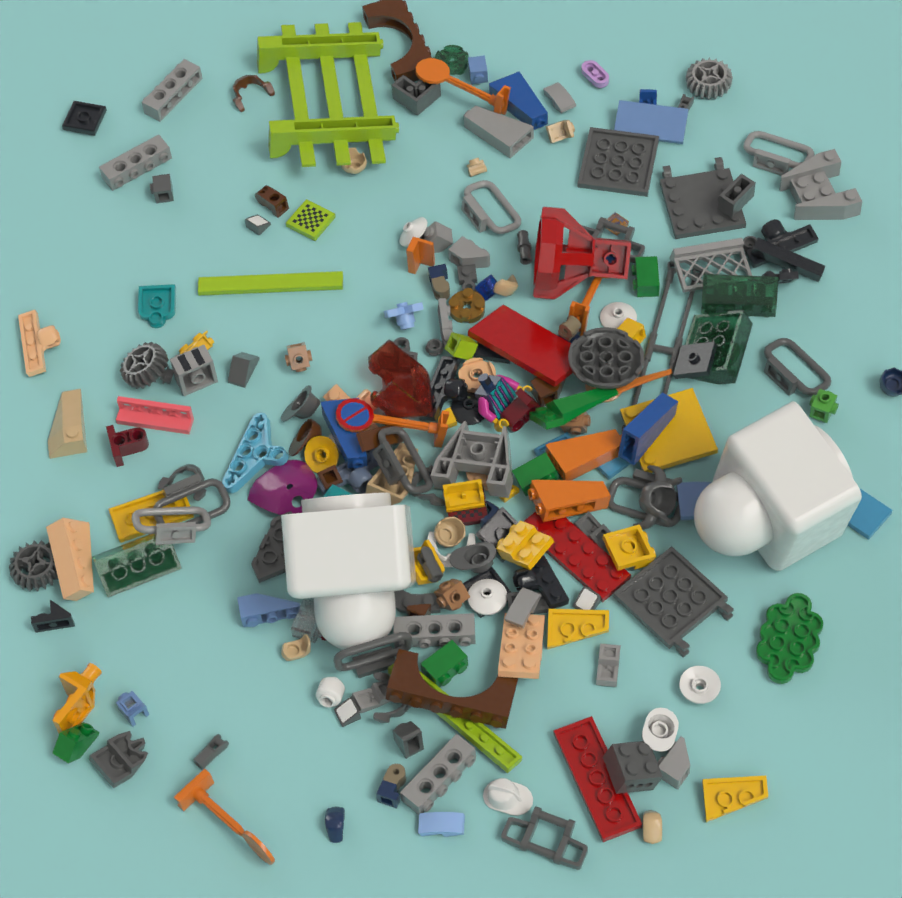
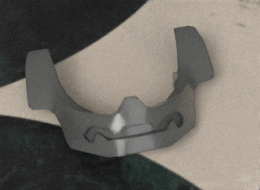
M186 464L173 472L169 478L163 477L159 482L158 489L171 485L177 474L183 473L185 470L192 471L195 474L199 473L202 481L205 478L198 466ZM206 489L196 492L193 498L197 501L201 500L206 495Z
M433 465L427 467V470L430 475L433 469ZM420 472L413 474L411 483L413 486H417L418 482L423 479ZM410 493L418 499L429 500L432 505L445 506V501L434 493Z
M382 672L373 674L376 680L383 682V685H388L389 674ZM402 704L401 707L391 712H376L373 719L380 723H389L391 717L402 716L411 706Z

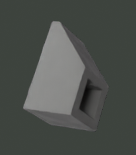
M435 221L426 228L420 239L433 242L434 253H440L453 244L452 229Z
M463 236L448 249L449 261L457 266L475 264L476 268H487L490 266V254L488 251L481 249L472 240H468Z
M680 736L677 742H674L672 748L668 750V754L665 757L662 756L657 762L663 776L662 780L677 790L690 773V761L685 739Z

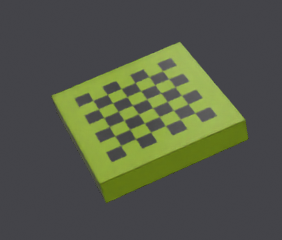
M306 199L286 222V227L316 241L336 216L335 213Z

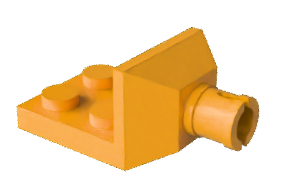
M89 663L81 674L73 671L59 675L64 690L69 697L65 705L56 711L52 720L58 733L81 724L95 707V688L93 684L98 676L102 674L96 665Z

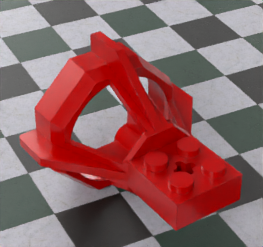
M542 207L535 246L533 296L535 298L556 299L591 276L618 279L628 278L631 241L594 238L564 208ZM564 227L569 229L568 245L563 244ZM609 254L615 257V260L613 259L611 263L606 259ZM561 265H566L564 279L559 280Z

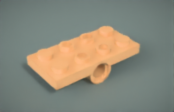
M530 614L524 629L508 623L504 619L498 677L539 679L545 615Z

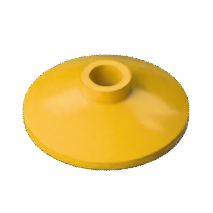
M316 436L309 440L305 447V461L315 473L337 465L339 459L338 449L330 438Z

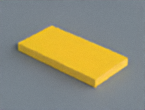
M162 491L109 508L120 543L145 535L134 528L131 519L132 514L138 509L153 508L156 502L165 498ZM184 497L162 508L190 507L187 497ZM162 515L165 523H180L194 518V515ZM154 516L139 517L141 524L144 526H156L157 524Z

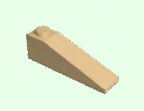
M81 389L64 391L61 394L48 438L50 459L87 452Z
M400 443L394 450V453L409 482L412 483L415 462L405 444ZM380 468L367 483L365 494L390 493L391 505L402 502L409 492L403 487L400 480L394 485H389Z

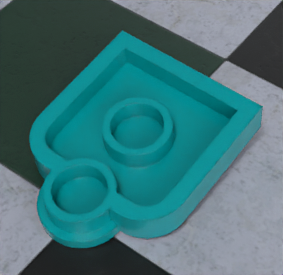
M175 284L139 286L138 313L141 319L148 321L152 328H161L166 323V320L171 319L175 315Z

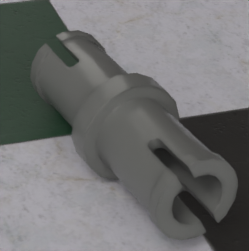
M520 230L517 233L519 243L517 249L520 252V262L523 265H528L532 262L530 252L532 247L526 230Z

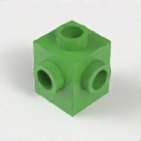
M819 389L817 395L813 394L809 405L811 409L809 417L828 423L831 414L835 415L839 404L836 403L838 395Z

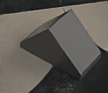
M244 352L233 355L228 383L245 388L260 358Z

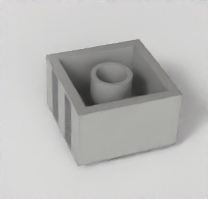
M205 345L195 347L170 359L175 380L183 396L218 382L213 360Z

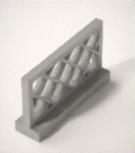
M737 238L673 249L670 261L675 266L682 291L689 292L752 281L753 276L743 249V239ZM739 254L741 261L738 263L731 259V255ZM715 257H720L724 259L725 262L723 263V265H720L713 261V259ZM697 260H703L708 264L703 268L696 264ZM685 262L691 267L686 271L680 267L679 263ZM727 262L736 266L734 272L724 267ZM710 265L719 269L716 275L707 270ZM693 267L702 272L699 278L690 273ZM739 268L745 271L747 276L741 277L735 273ZM723 271L730 275V278L724 280L718 275ZM704 274H706L707 276L713 278L712 282L707 283L703 281L701 278ZM689 277L696 281V283L686 286L685 279Z

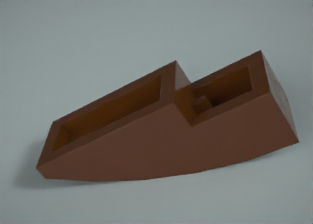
M388 425L357 433L356 436L362 452L374 451L380 445L378 440L379 431L392 426ZM397 434L386 435V439L391 447L403 442Z

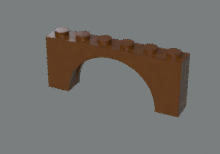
M380 0L362 6L363 18L369 29L377 27L393 28L404 33L412 42L408 53L398 61L390 64L391 75L394 81H397L403 75L413 82L420 80L416 75V66L421 60L432 58L429 46L425 45L423 34H419L418 24L413 22V15L411 11L408 12L406 1Z
M398 649L387 685L386 700L410 705L414 708L430 710L434 713L451 715L454 718H463L475 723L491 725L495 728L506 729L518 678L498 677L497 675L494 683L480 694L469 697L448 696L436 691L425 682L418 668L419 653Z

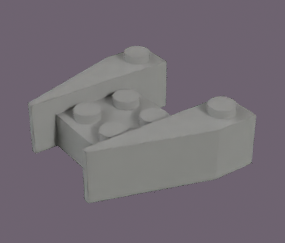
M835 149L818 153L781 176L780 192L790 189L797 203L795 204L794 220H844L860 215L862 199L856 188L835 193L828 179L840 174L841 160Z
M464 421L435 459L430 475L434 488L443 489V485L456 483L459 471L488 474L486 484L490 496L509 498L513 485L510 439L506 426H503L501 435L469 431L467 422Z

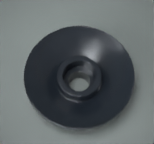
M467 393V397L464 400L453 401L451 404V410L455 419L460 424L466 421L467 425H475L485 419L478 412V402L475 393Z

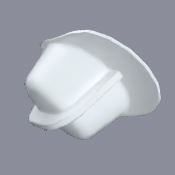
M661 707L650 711L642 731L644 743L648 744L652 750L659 752L672 748L679 725L676 715L672 711Z
M499 778L490 782L483 792L484 802L489 808L506 814L523 815L533 805V796L530 790L506 778Z

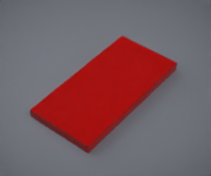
M504 304L468 330L470 338L554 387L573 373L568 361L569 349L572 343Z

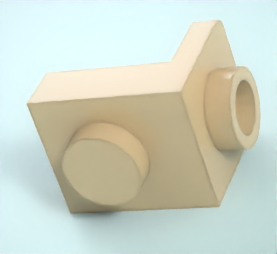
M562 120L545 126L550 143L574 137L573 132H575V128L570 120Z

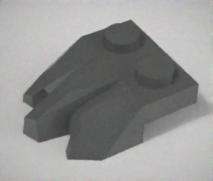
M130 731L118 734L107 740V746L89 756L90 762L113 788L132 778L148 755V752L142 751L145 747L144 738L134 741L130 740L132 737Z

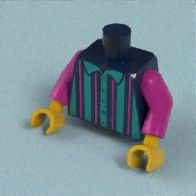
M484 373L478 377L481 385L475 392L478 412L487 421L494 423V429L497 432H502L503 426H509V422L506 419L499 420L500 415L516 397L515 391L522 388L530 392L533 389L529 385L521 387L518 382L503 375L494 376Z

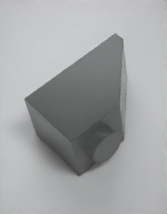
M412 721L401 723L393 730L394 740L406 759L424 750L422 731Z

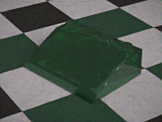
M744 310L694 315L685 345L715 341L717 349L710 375L690 377V379L714 384L736 383L753 325Z

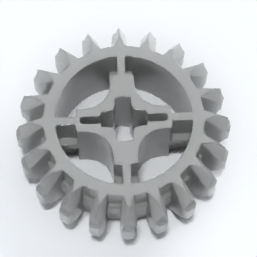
M710 57L708 60L702 58L701 62L696 60L695 64H691L690 68H688L686 85L690 93L695 94V97L700 95L701 99L707 97L708 100L710 97L716 99L717 96L722 97L730 89L733 76L728 64H724L723 60L718 62L717 58L715 60H711Z

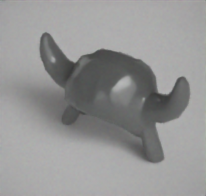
M649 465L647 468L655 474V481L643 486L639 495L640 508L646 513V517L642 522L633 524V526L640 524L642 530L651 528L657 519H660L668 526L672 525L671 519L667 516L673 512L676 505L677 494L674 486L682 483L681 477L667 481L663 469L655 465Z

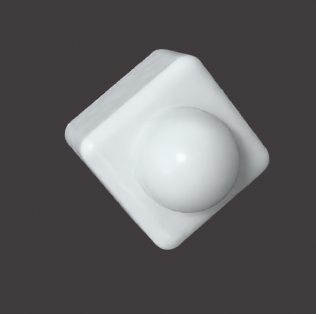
M792 401L729 436L713 482L701 492L697 499L694 510V522L700 538L715 552L727 556H744L758 550L770 568L781 571L841 537L859 505L862 495L839 447L825 431L811 422L798 403Z
M368 493L301 500L302 513L281 515L287 592L290 596L297 599L313 598L315 621L322 636L331 645L341 650L388 636L396 616L394 591L410 588L416 582L410 506L391 505L390 493Z

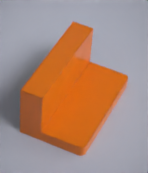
M413 237L406 253L408 272L416 274L420 264L434 266L435 256L433 242Z

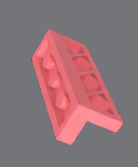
M118 396L119 412L116 418L117 424L190 434L194 421L191 406Z

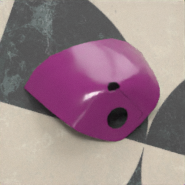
M288 460L284 465L272 467L255 480L250 489L248 501L279 515L290 511L292 514L302 513V505L294 507L292 500L295 496H301L303 500L312 499L317 490L316 476L306 462ZM289 484H292V485H293L292 488L287 489V485H289Z

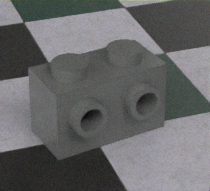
M740 174L719 195L718 210L733 218L754 197L756 182Z

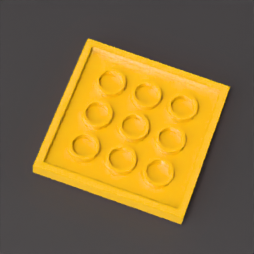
M693 388L668 395L678 401L676 415L639 459L642 471L653 473L647 466L655 465L661 469H666L718 453V448ZM655 399L620 409L625 427Z

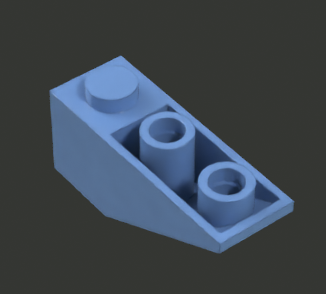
M258 593L237 597L243 627H255L258 624L274 623L281 619H293L302 615L300 603Z

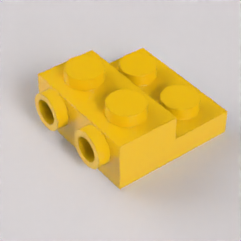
M520 520L517 524H513L510 527L509 534L505 539L502 538L498 541L496 549L502 559L531 570L554 543V540L551 536L538 532L534 525Z
M640 524L603 534L602 539L617 571L629 567H634V570L648 566L656 558L655 550L653 547H650L647 533L642 530Z

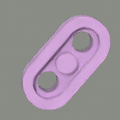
M588 60L582 64V74L595 87L603 88L609 84V74L597 62Z

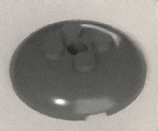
M601 327L588 330L583 333V336L573 341L569 349L568 361L574 375L583 383L598 389H616L630 384L638 377L644 365V352L640 343L629 337L627 332L616 328Z

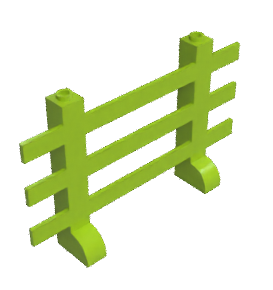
M361 22L348 23L349 33L330 34L328 23L314 24L316 34L296 35L295 25H281L282 36L257 37L258 74L270 72L277 67L279 60H286L295 119L269 121L268 147L270 158L281 157L289 152L291 145H298L301 166L316 167L313 144L333 143L337 166L351 165L348 142L368 141L372 164L386 163L382 141L396 140V133H399V123L395 122L394 115L378 116L367 57L380 56V49H383V39H380L379 32L363 33ZM353 57L364 117H343L334 58ZM300 59H320L329 118L309 119Z

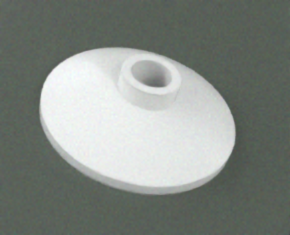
M419 217L412 222L406 223L400 236V244L403 247H407L413 237L420 238L427 228V220L424 217Z
M613 302L602 309L600 322L603 327L617 329L627 317L637 321V314L629 304Z
M493 579L479 580L468 591L470 598H468L469 606L481 615L496 614L507 603L505 587Z
M693 666L681 675L679 687L682 695L690 702L705 704L713 701L718 696L721 682L714 670L705 666ZM697 686H702L703 689H702V690H699V689H696V687H697Z

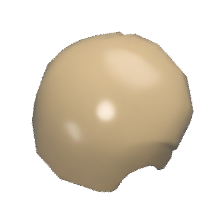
M349 148L351 165H341V167L347 173L358 174L365 169L367 159L363 152L361 154L356 148Z
M446 517L440 520L434 529V538L439 545L445 548L458 545L466 535L465 525L456 517Z

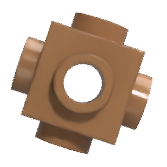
M305 342L286 346L288 355H285L287 366H291V369L296 370V372L307 370L306 367H310L309 361L313 360L311 351L306 349Z
M584 412L560 427L564 433L567 432L572 435L587 433V427L591 424L590 415Z
M457 579L441 583L439 589L434 592L438 605L451 611L459 609L462 603L470 598L462 581Z

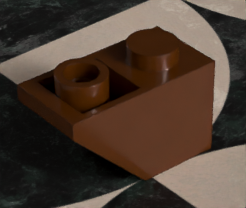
M535 377L530 381V386L533 389L531 393L541 407H545L547 403L559 399L565 380L554 387Z

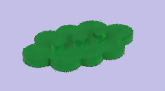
M802 593L791 594L785 604L777 603L771 605L766 611V622L760 628L759 636L761 641L756 647V656L762 663L768 665L767 674L777 684L788 683L793 678L794 672H808L814 663L813 654L820 647L818 635L823 630V620L819 614L811 611L812 602L807 595Z

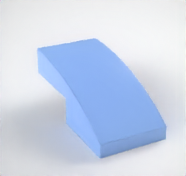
M458 812L419 813L418 834L421 836L442 834L444 837L464 835L465 814Z

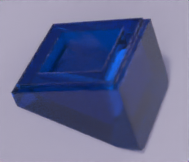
M489 275L475 286V289L487 301L496 294L494 293V285L497 281L492 275Z

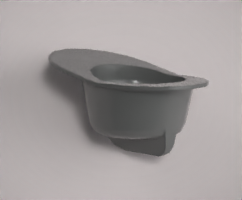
M310 385L306 386L298 397L285 409L281 416V421H287L293 416L304 419L315 413L321 402L311 392L312 387Z
M480 542L460 547L451 553L449 561L456 569L484 573L493 565L496 548L490 542Z

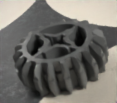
M145 342L142 346L139 344L136 349L133 348L132 352L127 353L128 356L123 358L124 362L120 365L122 367L120 372L123 380L129 386L136 389L140 387L145 388L146 385L151 386L152 382L162 378L161 374L166 372L165 368L168 367L167 362L169 359L166 351L160 345L153 342Z
M41 540L37 544L36 541H33L31 545L26 542V547L22 548L19 546V552H13L14 557L10 558L11 564L9 565L10 575L15 584L20 585L22 589L27 587L29 591L33 588L39 591L40 587L46 589L47 584L53 585V579L58 580L49 542L45 544ZM43 557L49 558L50 562L43 560ZM22 569H25L26 572H29V574H23L21 572Z

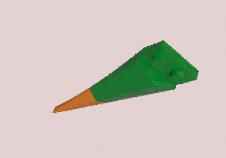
M668 369L638 377L630 384L620 388H597L553 400L547 403L546 407L536 408V411L529 412L530 420L546 430L565 425L592 407L631 388L670 375L672 370Z

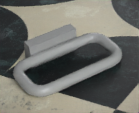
M762 131L751 132L743 144L744 150L754 156V167L779 175L787 173L789 167L795 168L803 162H795L767 151L754 149L750 145L755 138H761L805 152L807 157L803 162L815 155L813 149L807 145Z
M482 180L465 188L461 210L479 233L486 231V226L496 234H505L520 227L521 218L495 184ZM483 187L489 188L514 219V223L504 227L496 226L472 196L471 192Z
M196 506L138 509L132 514L131 518L133 526L138 532L155 534L156 545L195 543L196 532L205 531L211 526V519L207 510ZM198 514L202 517L203 523L156 524V526H144L141 524L139 517Z

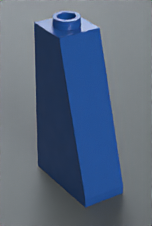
M520 71L489 83L490 95H496L504 85L511 88L507 111L521 122L532 125L534 130L548 124V112Z
M663 392L623 429L618 457L635 465L674 418L678 401Z
M347 399L321 402L322 416L347 467L356 469L367 466V454L362 452L356 436L359 432H350L343 429L336 420L338 405Z

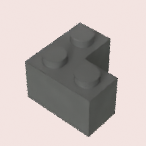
M404 75L391 85L393 99L416 115L422 113L441 96L440 83L429 84L422 80L415 83Z

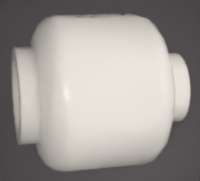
M336 677L323 678L316 691V698L324 707L337 706L341 703L345 686Z

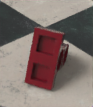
M522 388L515 392L518 397L500 415V419H506L509 422L507 427L512 432L518 431L530 420L529 412L536 411V408L541 407Z
M114 425L106 426L117 467L124 465L123 456L142 452L149 446L147 434L143 428L136 427L116 433Z

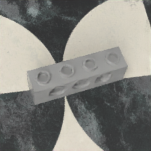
M186 59L176 65L175 69L143 99L144 114L161 122L203 79L200 67Z
M158 134L99 166L102 179L112 191L122 187L124 184L172 159L170 147Z
M474 613L395 617L394 634L407 632L411 635L412 632H418L416 635H411L412 647H443L451 640L460 646L476 644ZM452 630L459 631L457 633H451ZM432 631H438L437 634H431ZM404 640L394 642L395 648L402 646Z
M456 733L400 792L401 801L418 815L419 813L428 812L434 805V801L447 792L448 786L452 782L459 780L462 771L474 764L476 760L475 748ZM452 759L459 760L457 763L449 762ZM440 773L445 775L442 778L435 777L437 774ZM424 788L431 789L428 793L421 792Z

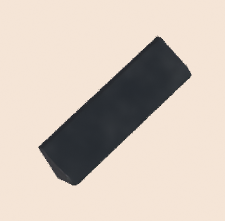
M757 238L751 252L755 256L786 269L792 268L793 272L798 271V274L817 282L820 281L825 269V265L761 238Z

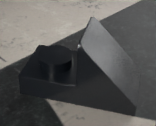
M50 600V614L41 613L37 616H31V624L35 633L75 627L71 613Z

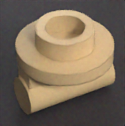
M479 157L469 160L470 164L466 165L470 177L487 172L484 161L479 160Z

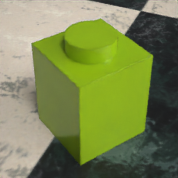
M452 332L444 349L453 357L469 360L476 352L478 343L469 336Z

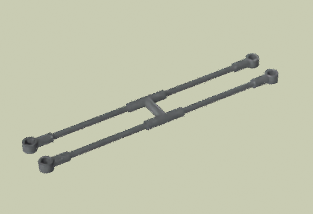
M671 261L667 264L666 284L653 331L650 333L646 347L644 365L640 377L645 376L653 351L671 355L669 369L672 370L673 374L683 342L682 337L695 291H690L674 347L655 344L670 283H672L676 273V269L671 268L675 267L674 264H671ZM693 267L692 274L699 278L702 272ZM694 280L691 281V285L696 283ZM672 374L667 375V379L663 390V393L666 395L668 393ZM642 384L637 386L632 405L638 403Z

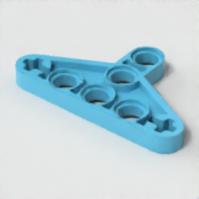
M257 413L252 417L222 480L228 493L237 492L265 465L281 466L288 461L289 456L283 447L272 446L270 420L265 413ZM257 434L254 440H249L252 435ZM250 450L247 455H242L244 451ZM267 452L265 456L259 457L260 453ZM283 453L281 458L275 459L276 455ZM243 465L242 469L235 471L236 467Z

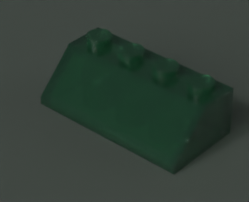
M703 274L701 314L775 317L778 277Z
M149 534L92 556L107 597L182 569L173 544L156 545L155 534Z

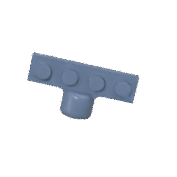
M373 451L366 452L367 466L356 469L348 468L345 462L337 466L336 468L343 483L336 486L340 488L343 485L349 484L357 493L365 494L367 483L373 477L369 471L379 466L372 453ZM316 478L318 489L325 495L328 490H325L319 478Z

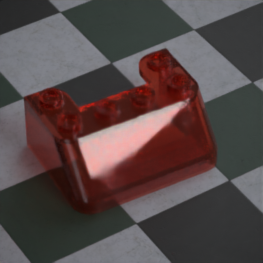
M389 339L368 357L369 370L382 378L383 385L381 391H373L370 394V401L374 407L380 408L389 417L404 419L427 416L433 410L429 373L419 362Z

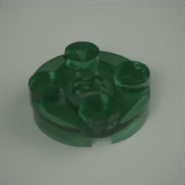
M447 45L443 50H438L435 54L436 59L442 60L448 65L450 75H462L468 67L469 55L467 51H463V48L458 45Z

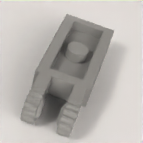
M439 298L437 310L443 348H445L453 332L452 320L448 319V316H450V305L446 304V298Z

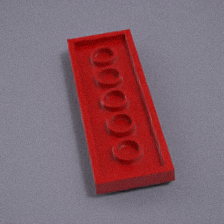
M535 511L523 521L534 525L538 532L553 538L554 543L546 553L583 586L598 593L601 596V602L608 599L631 578V574L626 569L617 571L611 556L566 517L543 522L540 515H537Z
M591 716L553 730L556 741L602 842L642 828V822L629 794H616L603 759L608 749L593 717Z

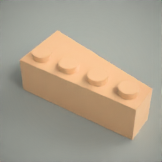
M63 517L47 526L46 529L63 599L78 601L94 592L89 522Z

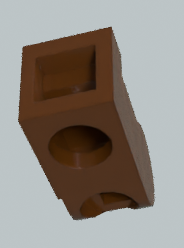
M267 185L255 193V198L259 204L271 210L277 218L289 209L286 196Z

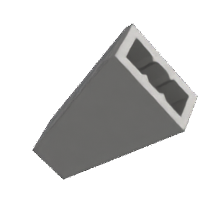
M474 106L464 115V127L509 158L513 157L534 138L532 125L478 106Z

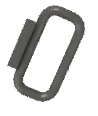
M780 338L765 347L764 355L767 363L764 372L789 396L795 393L796 388L805 395L813 396V394L817 395L819 389L826 390L830 387L831 377L791 339ZM782 345L788 346L824 382L815 388H808L772 354V351Z
M398 426L381 429L378 433L380 445L372 453L389 485H394L400 480L403 487L412 494L430 491L433 487L431 476L406 431ZM397 434L401 437L421 473L425 485L413 486L409 482L406 473L386 439V435Z
M635 469L633 479L629 477L616 478L608 490L611 495L608 507L614 512L644 520L646 513L617 505L614 502V497L620 485L624 484L642 489L647 483L655 481V474ZM678 495L676 499L677 507L674 516L671 518L672 525L668 526L660 519H657L655 524L663 527H672L680 521Z
M197 473L163 488L162 493L165 498L156 502L153 508H162L210 486H215L218 489L223 500L222 506L208 512L210 519L227 512L231 501L221 481L213 478L202 481L200 474ZM162 515L154 516L157 524L165 523ZM198 516L187 522L200 524L203 523L201 516Z
M399 632L343 649L334 656V666L338 671L356 669L358 678L388 670L395 662L398 649L409 651L412 648V636L407 632ZM404 640L402 646L393 649L391 646L352 657L353 661L342 663V659L348 656Z

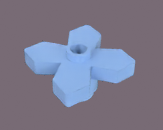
M404 302L396 304L397 308L383 311L385 318L395 316L397 325L402 330L415 327L414 322L416 321L413 312L423 310L424 308L422 302L411 305Z

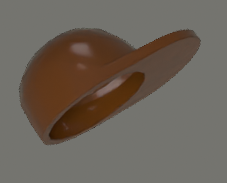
M308 419L300 427L290 445V456L297 455L303 447H306L309 440L322 435V428L316 421Z

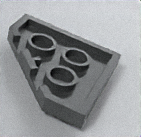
M281 515L273 518L267 535L265 534L259 546V551L251 563L259 583L286 572Z

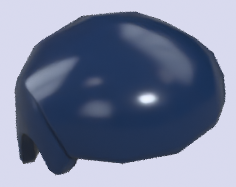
M895 367L886 369L879 380L881 390L888 396L902 395V371Z

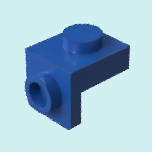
M640 89L639 103L657 105V90Z

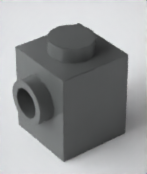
M170 174L152 176L153 183L150 184L151 194L155 196L156 204L174 201Z

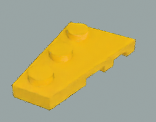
M549 609L547 650L608 633L609 610Z
M766 775L702 779L706 823L768 798Z

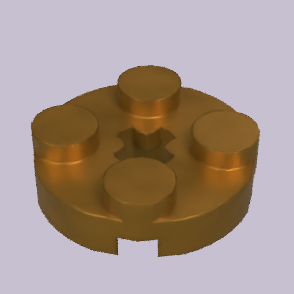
M465 288L463 291L457 292L449 300L450 315L459 323H463V321L475 323L484 316L485 300L481 294L473 291L471 288ZM464 305H470L471 308L469 309V308H467V307H466V308H463V307H464Z

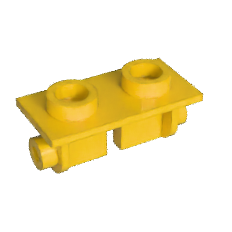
M205 331L203 334L198 333L192 339L193 342L189 346L185 344L179 350V354L205 345L206 349L209 350L213 347L214 340L211 337H206L208 331Z

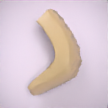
M511 275L508 280L501 279L496 282L494 293L502 296H511L518 287L515 276Z
M306 634L299 640L284 643L281 647V655L286 661L304 658L311 651V642Z
M648 810L643 814V840L651 844L662 841V818L658 812Z

